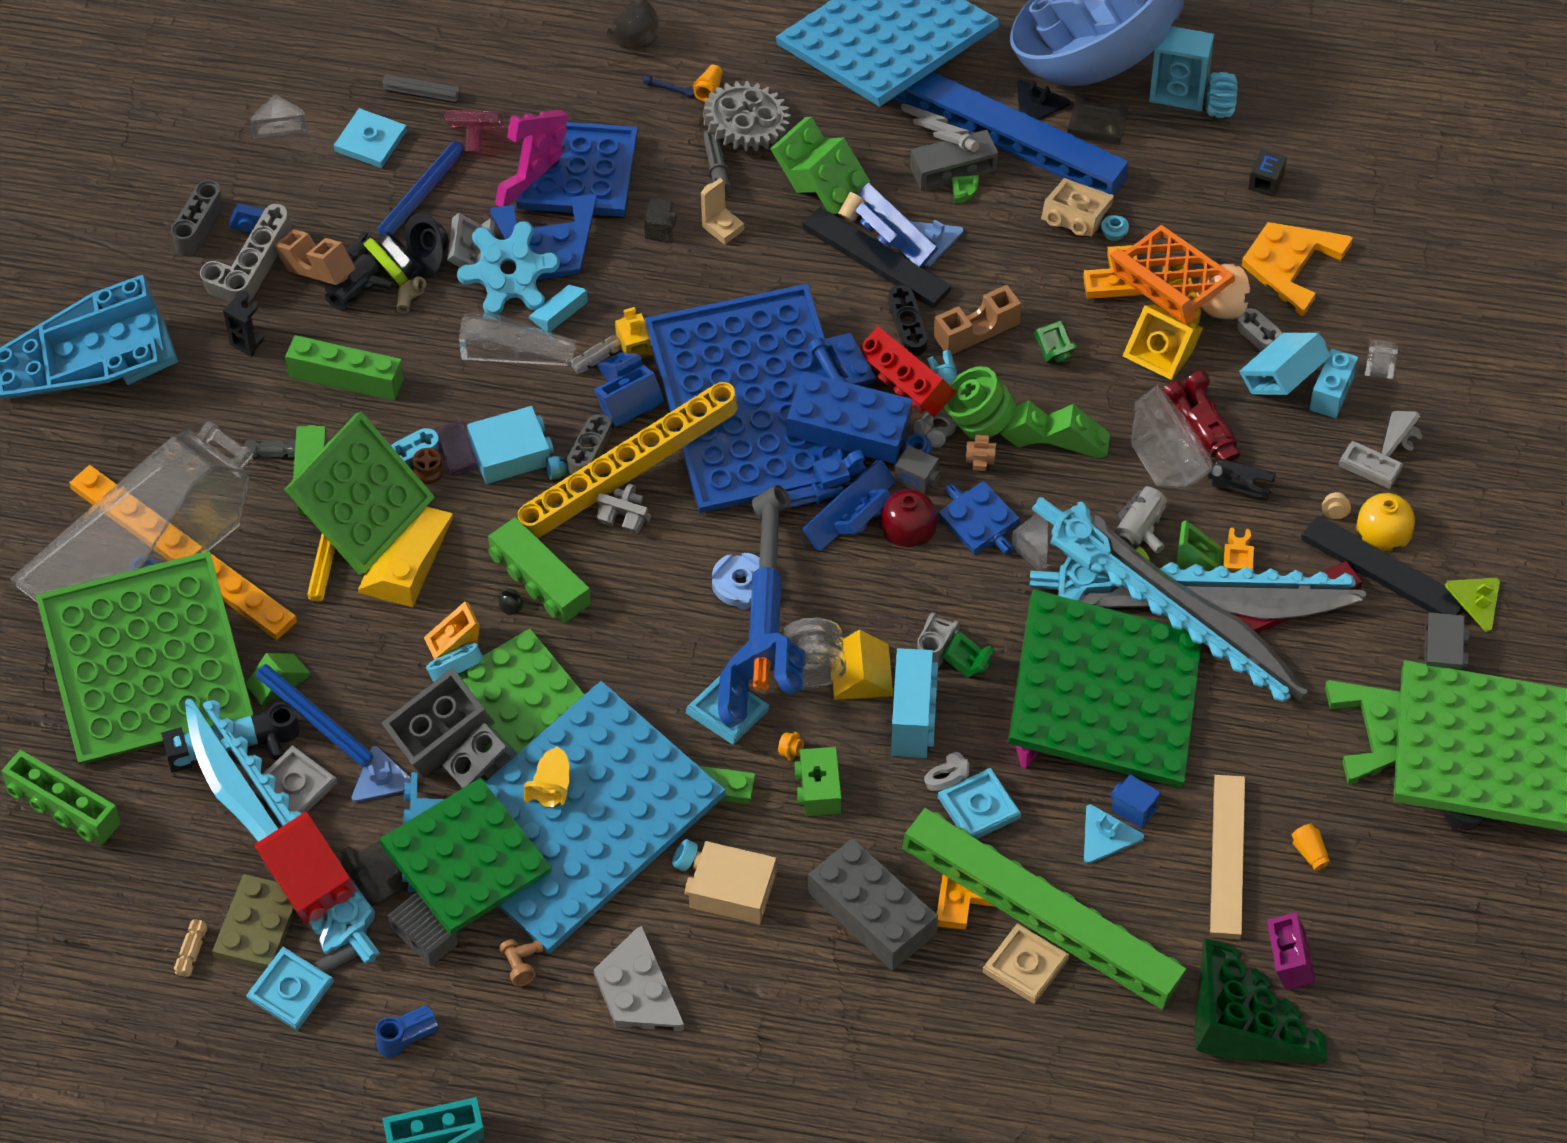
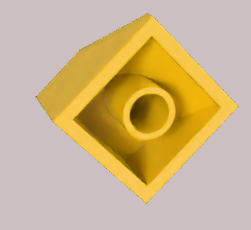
M1155 304L1144 305L1122 356L1173 380L1192 354L1203 327L1192 322L1185 325Z

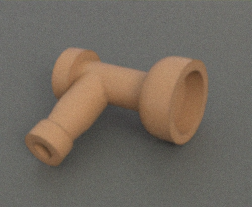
M513 939L504 941L499 946V950L503 956L507 957L512 967L510 979L513 985L518 987L527 985L535 978L536 973L530 964L523 963L521 958L530 956L535 952H542L543 945L538 940L518 946L517 942Z

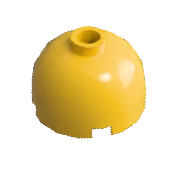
M1380 493L1367 499L1362 505L1356 529L1357 532L1359 530L1363 541L1381 551L1388 552L1392 551L1394 547L1401 546L1402 548L1406 546L1412 539L1415 515L1412 507L1404 498L1397 494Z

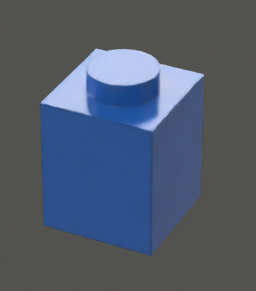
M1129 775L1123 783L1118 782L1111 793V798H1113L1111 811L1143 829L1159 807L1160 792L1134 776Z

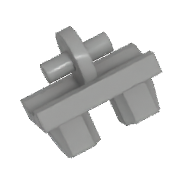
M630 483L626 486L625 490L616 488L614 491L615 497L599 493L596 499L599 504L597 514L599 523L613 526L617 514L625 516L622 524L623 530L636 535L639 533L644 522H650L652 515L648 513L647 507L638 505L642 503L643 496L635 494L636 486Z

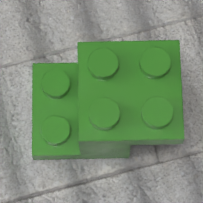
M805 117L770 148L797 193L816 192L826 210L832 214H836L841 209L850 192L857 195L867 183H870L869 178L845 138L825 139L812 117Z

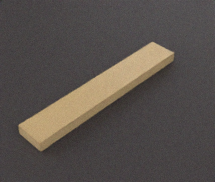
M1214 776L1210 938L1241 940L1244 776Z

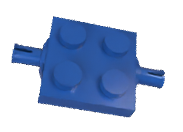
M984 481L964 493L953 482L946 485L944 491L953 501L938 512L939 519L975 556L983 549L996 545L1004 555H1009V552L1011 554L1014 546L1010 544L1005 536L1009 531L1018 526L1020 521L1019 517Z

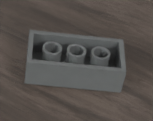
M853 838L808 873V893L892 971L937 934L938 915Z

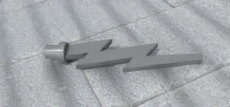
M901 104L902 111L918 117V119H913V124L938 131L933 132L934 137L958 144L965 151L976 152L979 149V143L969 134V130L947 124L948 119L946 117L908 104Z

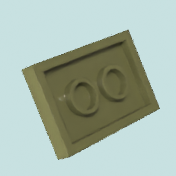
M243 874L212 950L214 958L263 970L268 967L280 951L295 914V909L276 881Z

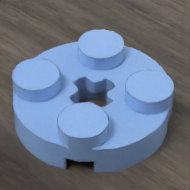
M742 553V556L734 557L730 554L724 556L715 564L712 572V590L721 601L728 605L736 606L741 610L751 607L752 576L759 569V557L751 553ZM735 577H747L745 583H737Z

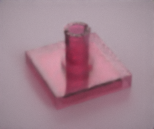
M444 110V121L450 127L466 128L465 152L479 153L482 151V128L503 129L504 118L498 111Z

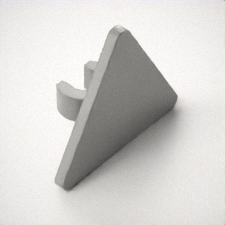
M1415 411L1392 412L1381 454L1389 457L1401 441L1405 449L1410 451L1414 449L1413 443L1407 439L1411 436H1415L1418 439L1422 438L1421 430L1413 426L1419 419L1420 413Z

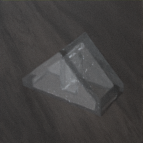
M276 94L250 117L254 139L307 132L304 110Z
M1369 339L1365 367L1366 376L1393 379L1398 354L1397 342Z
M1036 513L1013 531L1012 545L1014 550L1038 571L1046 572L1048 521Z

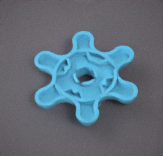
M527 221L518 222L514 226L512 235L505 240L495 238L488 228H477L473 232L472 240L480 249L481 258L475 264L461 266L457 271V278L460 283L464 285L479 283L486 288L487 297L483 303V309L489 316L500 315L506 301L511 298L521 299L530 310L534 311L540 308L545 303V297L536 287V279L543 273L555 272L560 266V260L556 254L551 252L537 254L531 250L530 240L534 234V229ZM506 260H509L516 265V270L512 274H505L500 269L501 265Z

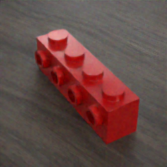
M879 326L874 329L859 347L873 373L877 370L879 372L877 377L888 387L894 384L893 391L899 396L913 399L912 407L920 414L927 411L931 416L935 417L956 393L944 379Z

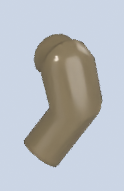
M418 276L400 286L396 310L399 313L406 314L410 312L411 301L420 296L427 286L424 278Z

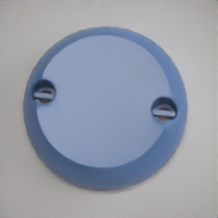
M1028 0L1013 23L1010 32V43L1021 63L1029 72L1037 77L1063 86L1089 85L1122 73L1152 53L1166 38L1172 23L1179 20L1185 0Z

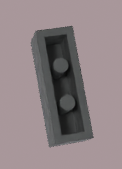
M988 130L970 133L975 141L979 143V149L976 152L965 151L958 144L945 140L911 149L910 168L920 190L952 183V177L983 175L997 171L998 151Z

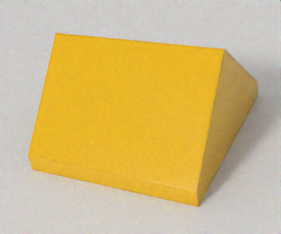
M859 629L830 647L834 700L893 697L888 643Z

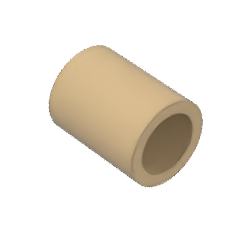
M850 192L838 214L855 223L859 216L855 210L862 202L865 204L866 200Z

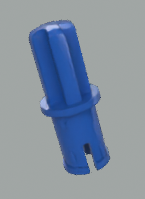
M813 482L811 486L788 491L791 502L789 508L810 503L818 505L822 500L837 497L843 491V486L840 487L838 485L823 490L820 484L816 485Z

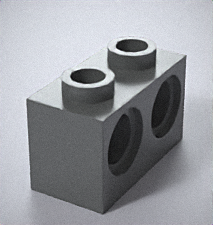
M484 722L470 733L469 738L459 748L450 753L448 760L442 766L464 788L479 778L486 782L518 753L496 729ZM492 742L491 748L485 752L486 746ZM471 763L469 771L464 774L466 766Z

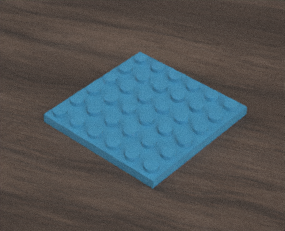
M831 0L775 37L778 46L880 107L997 29L999 23L998 18L966 0Z

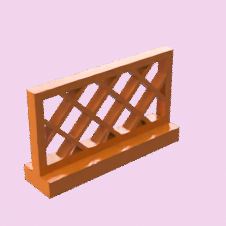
M1160 225L1125 252L1117 249L1110 254L1115 275L1185 325L1195 319L1193 313L1195 310L1235 281L1234 274L1163 225ZM1162 236L1168 240V244L1153 245ZM1172 251L1186 252V256L1171 257ZM1167 252L1166 258L1152 259V253ZM1147 253V259H1133L1137 254ZM1202 263L1204 265V269L1189 270L1190 264ZM1185 264V268L1182 271H1170V265ZM1165 266V272L1153 273L1150 270L1151 267ZM1218 275L1222 277L1218 282L1207 283L1208 277ZM1203 277L1202 283L1188 284V278ZM1169 279H1183V285H1170L1168 282ZM1202 291L1194 300L1187 297V292Z

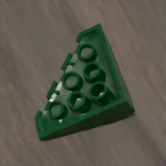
M1205 938L1202 947L1194 1027L1195 1051L1224 1059L1325 1063L1327 1060L1325 1035L1318 1028L1313 1031L1309 1030L1300 1021L1303 1014L1287 998L1283 999L1282 1002L1269 991L1272 983L1257 968L1252 969V971L1248 970L1239 961L1242 954L1234 946Z

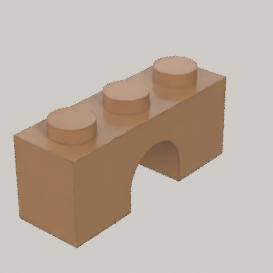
M292 229L273 245L288 272L337 285L344 282L348 275L356 269L343 243L336 240L324 238L316 245L309 233Z
M1008 285L1000 287L983 295L981 306L970 315L966 316L958 306L935 316L934 338L943 351L949 349L952 355L1020 325L1021 302Z

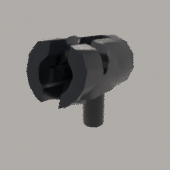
M362 254L353 262L356 269L348 275L344 282L337 285L329 284L325 288V291L328 292L325 294V298L336 309L344 310L348 305L358 300L365 289L377 286L392 290L394 279L379 276L381 271L378 260L372 255Z
M1222 458L1217 463L1212 462L1208 479L1213 480L1212 486L1265 500L1270 499L1272 492L1268 489L1254 486L1252 484L1253 479L1259 478L1275 482L1276 478L1275 472Z

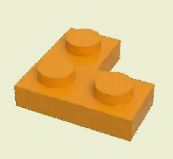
M1133 245L1108 247L1109 269L1084 270L1083 279L1087 299L1142 295L1141 292L1114 274L1110 254L1115 250L1120 249L1125 252Z
M944 874L942 875L937 909V926L966 930L970 904L995 907Z

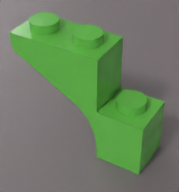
M1029 400L1016 406L1015 414L1010 423L1000 432L1004 438L1017 448L1030 444L1047 443L1094 458L1107 456L1110 432L1074 404L1047 415Z

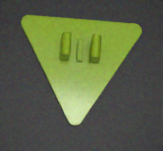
M1481 578L1448 581L1445 587L1485 632L1492 630L1500 585L1499 579Z

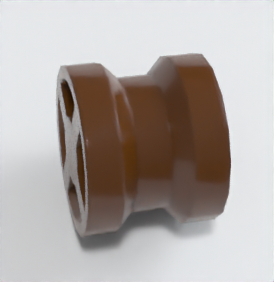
M422 448L413 455L414 473L424 484L435 483L442 477L443 469L440 453L433 448Z

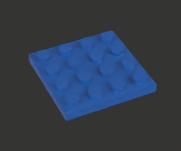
M567 122V132L562 145V156L517 197V209L573 213L571 197L596 193L597 204L596 208H594V215L625 217L638 127Z

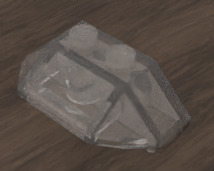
M1156 385L1135 401L1131 445L1156 486L1190 488L1212 471L1210 455L1184 414L1159 385Z

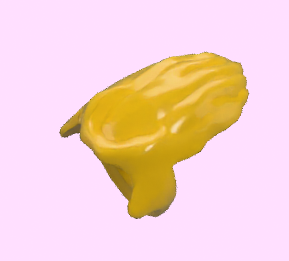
M558 746L544 753L538 762L533 781L525 783V802L536 799L545 807H555L560 803L561 806L565 804L570 781V764L566 753Z

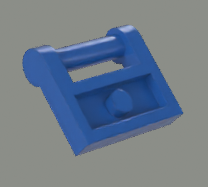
M851 333L827 339L816 338L808 344L810 352L817 356L828 378L859 386L871 385L875 381L876 376Z

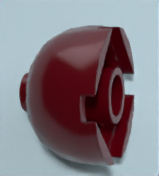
M903 489L891 494L880 514L879 524L885 538L897 546L907 548L915 547V543L923 541L924 544L928 542L935 534L937 527V514L934 503L926 494L914 489Z

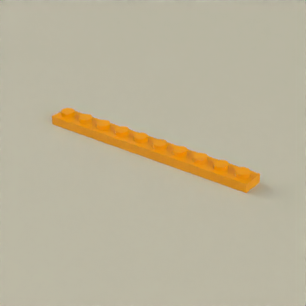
M91 465L87 466L69 482L71 490L166 560L171 561L207 551ZM211 554L223 602L276 641L297 623L296 615Z

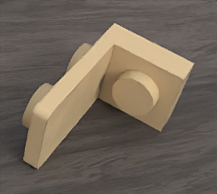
M719 178L715 182L706 185L701 192L702 227L725 245L744 231V223L725 207V181Z

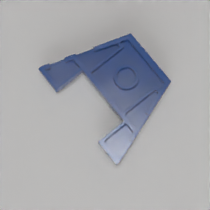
M596 193L571 197L574 222L533 228L534 234L530 240L531 250L537 254L554 253L560 260V266L555 272L543 273L536 280L581 274L588 244L587 239L593 222L594 208H596L597 204ZM514 205L490 208L491 218L495 221L503 240L509 238L513 233L514 226L517 224Z

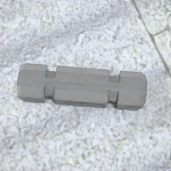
M612 335L604 340L605 343L600 342L583 353L584 356L579 355L571 360L573 370L577 374H581L588 370L587 366L592 367L609 357V353L614 354L621 350L620 340L615 335Z

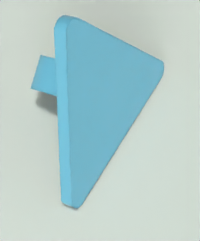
M1091 804L1086 806L1084 862L1086 864H1091L1144 840L1143 833Z

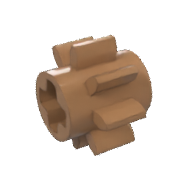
M975 435V442L967 441L966 462L973 463V470L986 471L987 464L994 465L996 443H989V436Z

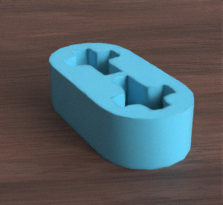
M423 428L396 441L391 446L398 454L406 455L402 459L409 467L414 466L413 455L422 448L439 450V438L434 430ZM425 440L427 443H430V442H431V444L427 445L425 442H424V443H421V442Z
M469 643L431 661L426 666V669L434 682L451 668L458 674L477 665L483 659V655L476 643Z

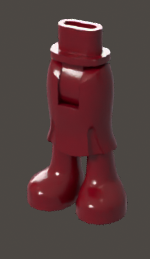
M1203 370L1196 371L1186 379L1184 386L1180 381H1173L1167 384L1160 392L1161 400L1183 417V422L1190 426L1203 448L1210 452L1211 457L1229 461L1239 458L1241 454L1236 448L1237 441L1233 436L1231 428L1218 413L1215 403H1211L1207 397L1206 390L1210 384L1207 373ZM1187 397L1194 403L1195 407L1192 408Z

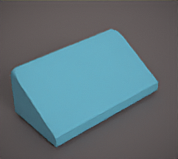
M567 285L529 315V319L549 334L588 303L587 291L584 288Z

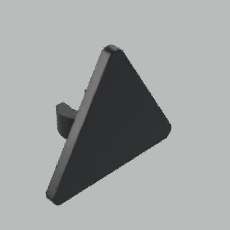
M1023 80L1017 81L1019 111L1037 120H1041L1070 105V99L1051 92L1048 86L1043 89L1036 86L1037 82L1035 81L1032 84Z

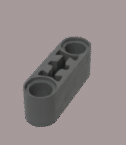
M212 180L200 182L172 225L171 233L175 251L182 256L195 254L223 209L220 186L217 182Z

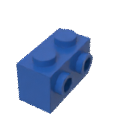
M643 364L594 389L603 415H607L615 427L625 425L632 418L642 413L650 412L657 405L665 402L655 374Z

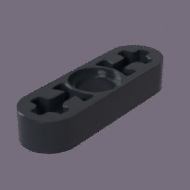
M896 285L889 291L888 304L901 345L914 356L921 355L927 349L928 336L914 293L906 285ZM897 297H902L905 300L904 307H901L900 299ZM905 316H911L915 319V322L905 324L900 319ZM915 333L916 341L919 342L917 344H914L913 340H911V334Z

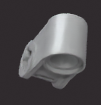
M931 612L928 616L924 629L918 638L917 649L933 650L932 662H938V668L944 660L941 655L953 635L959 632L960 622L956 620L950 622L939 618L934 612Z

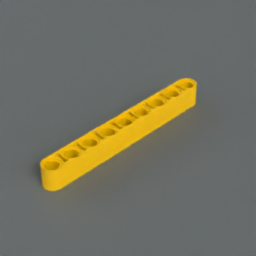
M727 382L714 384L524 504L518 511V520L537 538L547 534L596 503L599 493L610 494L616 488L626 484L733 416L738 409L734 387ZM723 398H727V399H728V400L725 401V402H720V401H719V400H721V399H723ZM699 413L705 414L701 417H696V415ZM675 428L681 429L680 431L672 432ZM657 443L654 447H648L649 444ZM628 458H633L630 462H623ZM604 473H609L606 477H599ZM581 488L586 489V490H584L583 492H579V493L576 492L578 489H581ZM555 504H562L557 508H552ZM531 519H538L534 523H527Z

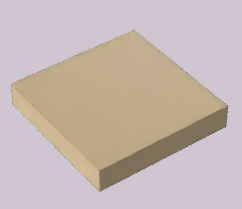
M1017 923L985 964L983 973L1035 1004L1069 960V954Z

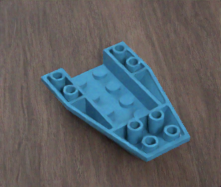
M142 274L93 292L0 347V398L40 396L105 384L163 362L167 358L161 316L145 276Z

